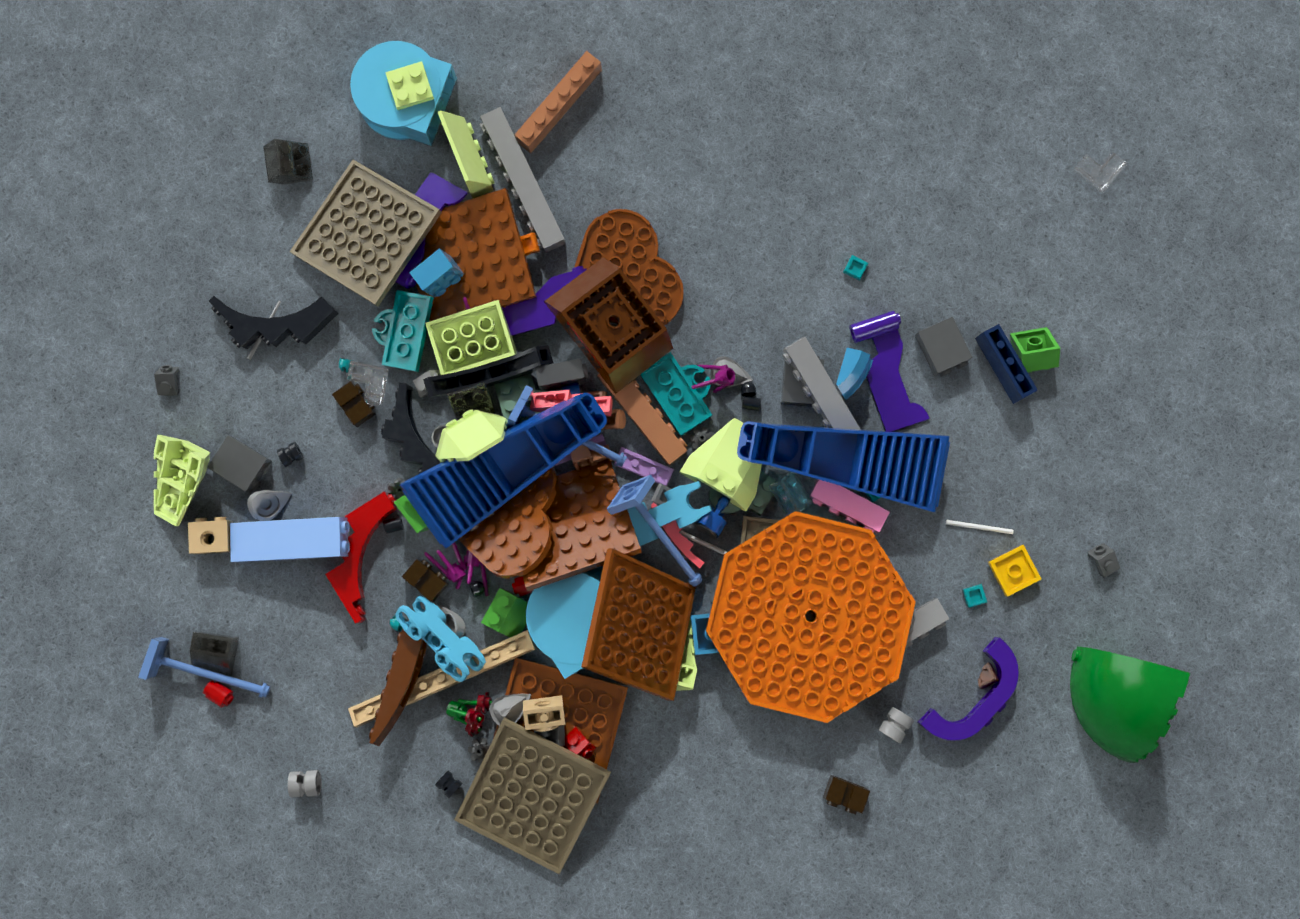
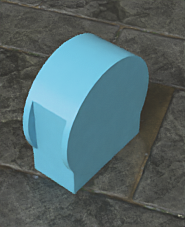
M388 41L370 48L360 57L353 69L350 87L354 103L365 122L375 132L391 139H413L432 146L441 122L438 111H445L457 77L452 64L430 57L420 47L403 41ZM422 61L434 99L397 110L385 72Z
M596 568L534 589L528 600L526 623L529 634L536 646L545 655L552 658L564 679L582 669V661L602 571Z

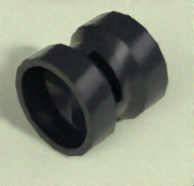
M296 442L290 443L287 448L277 450L278 457L285 467L291 465L295 460L299 461L304 458Z
M448 770L435 786L438 789L444 790L445 795L450 798L463 783L458 779L455 780L453 774Z

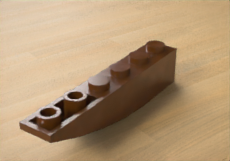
M403 628L397 637L398 646L392 655L393 663L391 670L386 675V687L381 692V704L375 713V725L369 733V743L376 746L381 745L403 712L420 674L428 646L422 638L420 640H413Z

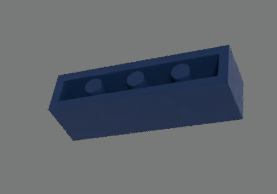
M1000 324L984 331L975 338L1013 404L1038 391Z

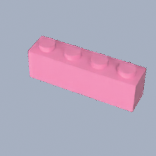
M819 479L809 495L813 504L819 507L824 505L829 508L828 511L836 516L841 514L846 517L845 520L853 525L858 523L864 526L863 528L872 530L873 533L880 532L890 513L886 509L840 485Z

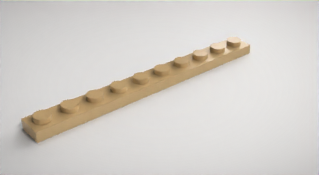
M526 630L481 650L480 652L484 656L486 663L480 671H474L466 665L470 672L466 680L535 650L536 648L529 631ZM472 656V659L475 661V663L479 665L478 659L475 656ZM456 667L457 673L462 676L461 670ZM441 668L417 679L406 706L460 682L445 673ZM381 694L348 708L354 727L357 728L375 720L376 710L380 708Z

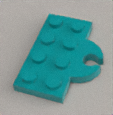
M397 290L393 309H386L375 317V322H385V329L383 331L372 328L375 340L385 346L382 365L419 372L427 334L425 323L429 322L434 297Z
M669 352L640 376L679 435L682 436L713 415L702 400L707 396L710 385L692 389L693 385L699 384L695 382L694 376L696 374H703L705 369L697 365L680 367L672 353ZM709 376L705 378V381L710 380Z

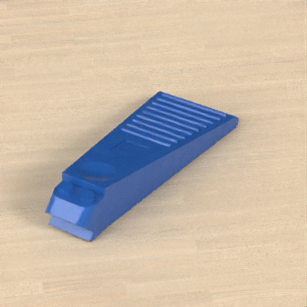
M590 393L577 395L505 430L503 441L469 461L457 462L455 458H453L452 462L446 460L400 484L403 489L402 492L439 544H442L446 549L581 444L602 432L601 429L607 423L606 415Z
M747 421L741 427L737 454L740 459L748 462L770 465L935 512L941 494L950 446V436L765 424Z

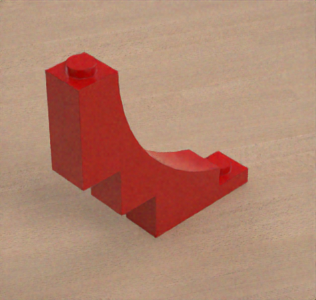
M385 491L345 516L355 532L348 537L350 543L348 557H342L345 562L325 574L355 624L366 620L364 617L366 613L360 604H356L365 598L362 587V563L366 547L382 521L398 509L394 503L396 501L395 497Z

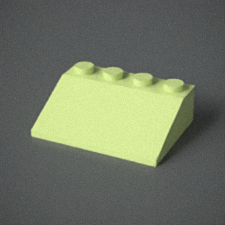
M438 111L472 198L494 191L492 188V184H495L491 173L487 174L485 170L488 167L484 156L480 157L478 153L481 150L478 140H473L471 134L474 133L471 123H466L464 117Z
M499 300L425 323L441 375L482 366L517 354Z

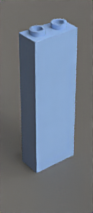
M345 517L230 523L231 562L348 557V552L350 551V543L348 541L350 525Z

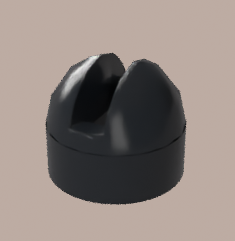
M745 382L741 387V396H755V385L752 382Z
M474 581L469 584L474 598L484 593L485 587H482V582Z

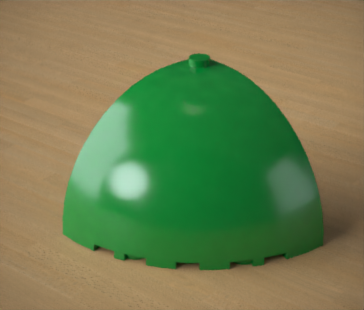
M1077 646L1071 657L1073 665L1070 676V691L1072 704L1081 726L1088 736L1110 755L1129 763H1138L1139 759H1146V755L1152 753L1159 746L1157 740L1160 736L1165 737L1171 727L1168 721L1172 720L1178 712L1176 703L1179 697L1183 698L1190 673L1116 653Z

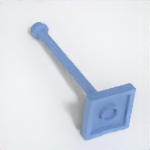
M525 386L508 418L507 429L519 424L522 417L531 418L537 415V413L529 410L530 407H528L532 398L533 388ZM591 440L581 444L617 462L616 466L622 467L627 458L624 453L619 455Z
M652 475L622 485L607 507L610 515L636 507L689 577L688 583L692 586L699 585L702 582L701 574L695 573L642 504V500L655 482Z
M163 637L151 639L138 677L144 680L156 677L159 666L165 665L259 693L260 698L267 697L270 686L266 683H263L261 686L166 658L163 654L169 639Z

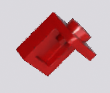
M576 726L565 736L566 747L571 752L585 759L590 758L596 749V746Z

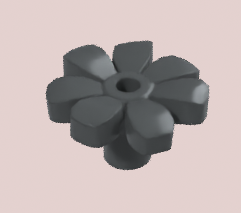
M702 427L701 431L696 428L693 430L694 435L690 436L689 441L694 442L692 447L697 449L710 439L713 433H707L708 429Z
M397 478L394 480V483H389L388 494L395 495V499H399L402 495L404 496L405 494L402 492L403 489L400 484L406 480Z
M481 738L480 742L478 739H474L472 741L474 746L468 747V752L473 753L470 756L472 761L478 758V762L482 763L491 745L486 744V738Z

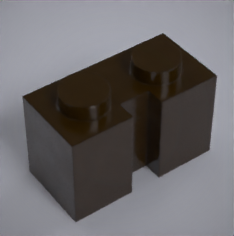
M350 381L334 392L332 396L342 407L352 424L359 427L376 415L373 410L375 406L370 399L366 400L362 394L365 392L358 383L355 385Z
M416 559L403 574L402 578L415 587L429 601L434 602L449 585L445 581L447 577L440 571L435 573L431 569L432 565L427 560L423 559L421 561Z
M830 775L823 798L827 800V804L833 807L842 805L846 807L845 811L856 815L859 812L863 814L870 790Z

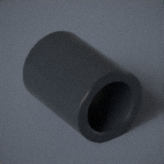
M744 395L742 409L759 411L761 398Z
M401 517L383 521L386 534L404 530Z

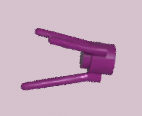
M697 365L703 369L719 371L715 374V379L693 385L691 388L696 389L718 383L721 386L713 390V393H717L727 386L734 384L735 372L732 368H728V365Z
M455 542L452 544L459 565L457 563L451 565L440 550L436 551L448 567L447 570L425 552L424 555L446 575L449 581L452 580L455 583L466 575L464 570L467 568L462 561Z
M467 550L463 560L464 565L469 567L467 583H471L473 567H479L480 564L483 587H485L484 592L487 597L489 592L485 566ZM462 579L457 581V590L460 588Z

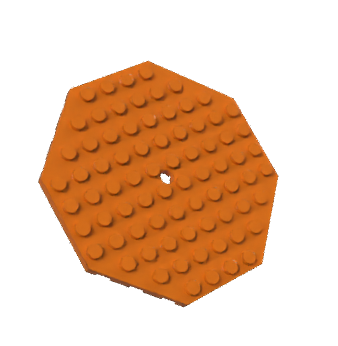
M795 511L724 554L706 632L750 704L828 723L838 715L856 706L859 702L877 693L883 687L899 679L916 601L907 590L898 572L894 569L884 549L876 540L872 530ZM809 610L814 611L816 614L813 622H809L805 618V614Z

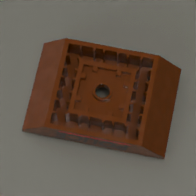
M604 257L544 301L615 394L673 349L667 328L620 267ZM615 317L618 320V326L610 325L609 318Z

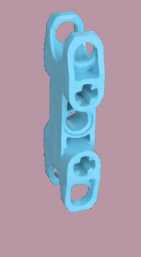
M700 481L677 486L664 492L667 502L648 511L660 527L676 520L680 529L697 522L701 517L711 512L712 508L711 506H705L695 509L689 504L691 492L701 487ZM636 507L627 509L640 546L658 539V536Z
M419 596L412 604L414 611L408 606L403 605L399 607L395 615L404 631L413 640H420L422 638L436 653L435 661L437 665L456 681L463 682L470 674L466 665L474 671H480L483 668L486 660L478 647L468 637L463 636L459 638L446 625L444 612L426 597ZM420 602L425 605V610L421 608ZM402 612L407 615L409 621L404 619ZM472 656H475L478 659L479 665L475 663V661L472 659ZM456 667L461 670L462 676L457 673Z

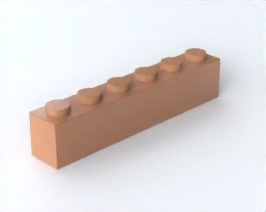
M588 51L582 55L516 132L515 138L519 145L529 153L534 151L602 71L601 62Z
M598 374L599 380L668 466H671L687 453L685 441L681 437L678 439L675 436L674 432L676 431L673 426L663 421V414L658 408L654 409L650 403L652 401L646 393L642 394L638 390L640 386L635 379L615 394L602 376Z

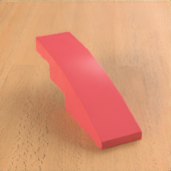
M570 390L532 393L530 410L541 413L564 400L567 401L580 394H571ZM594 397L604 414L611 416L612 397Z
M654 502L651 504V508L657 507ZM676 520L661 526L679 551L700 569L704 562L689 551L694 544L679 533L682 528L679 529Z

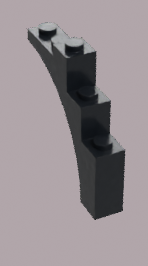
M215 296L209 300L213 305L211 309L218 316L222 315L226 319L224 323L232 329L229 332L233 337L231 341L238 348L242 346L245 349L254 344L259 337L268 346L272 344L277 347L289 335L297 343L301 341L306 345L339 314L322 296L310 306L296 313L272 318L253 317L239 313L226 306Z
M548 345L535 346L492 363L454 373L427 377L423 381L429 398L465 395L482 387L494 386V384L508 379L531 374L536 371V367L554 364Z
M399 383V388L395 392L396 405L392 409L393 420L385 419V424L381 428L382 438L387 441L403 443V446L400 448L401 460L406 463L422 465L418 472L420 474L442 462L436 458V455L424 443L417 430L412 410L413 387L406 383Z

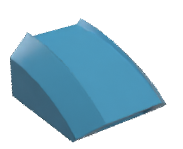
M851 348L846 349L836 383L845 400L853 395L861 386L871 368L873 360H871L870 354Z

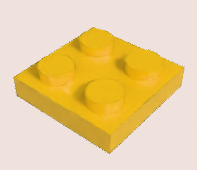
M1020 545L988 561L1005 597L1041 580L1024 545Z

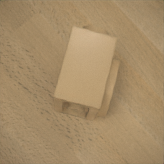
M214 517V521H207V518H196L195 522H188L189 554L230 552V523H233V521L226 520V517ZM213 534L214 542L209 544L208 537Z
M562 695L524 700L523 716L525 730L532 729L543 732L556 729L559 725H565Z

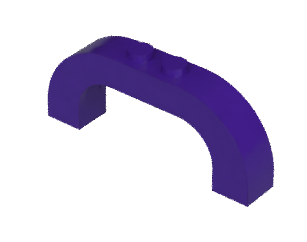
M995 637L983 650L994 662L999 681L992 686L961 720L947 721L934 709L930 708L917 722L920 726L939 738L962 740L975 735L984 726L987 727L993 721L995 713L1001 712L1007 704L1005 702L1011 697L1017 686L1019 669L1013 651L1000 637Z

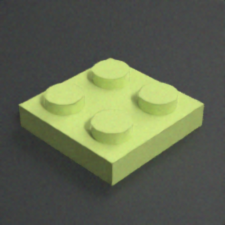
M422 61L385 72L397 110L434 99Z

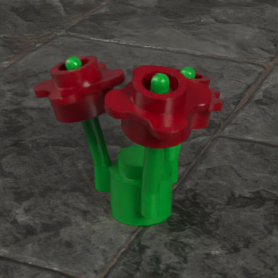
M486 692L485 695H479L477 700L459 699L458 702L452 700L447 706L446 713L448 716L454 717V720L465 724V731L473 737L481 731V723L484 721L483 714L489 711L492 698L489 697V692ZM465 705H477V706L475 707V709H474V708H471V709H469V710L467 711V707H466Z

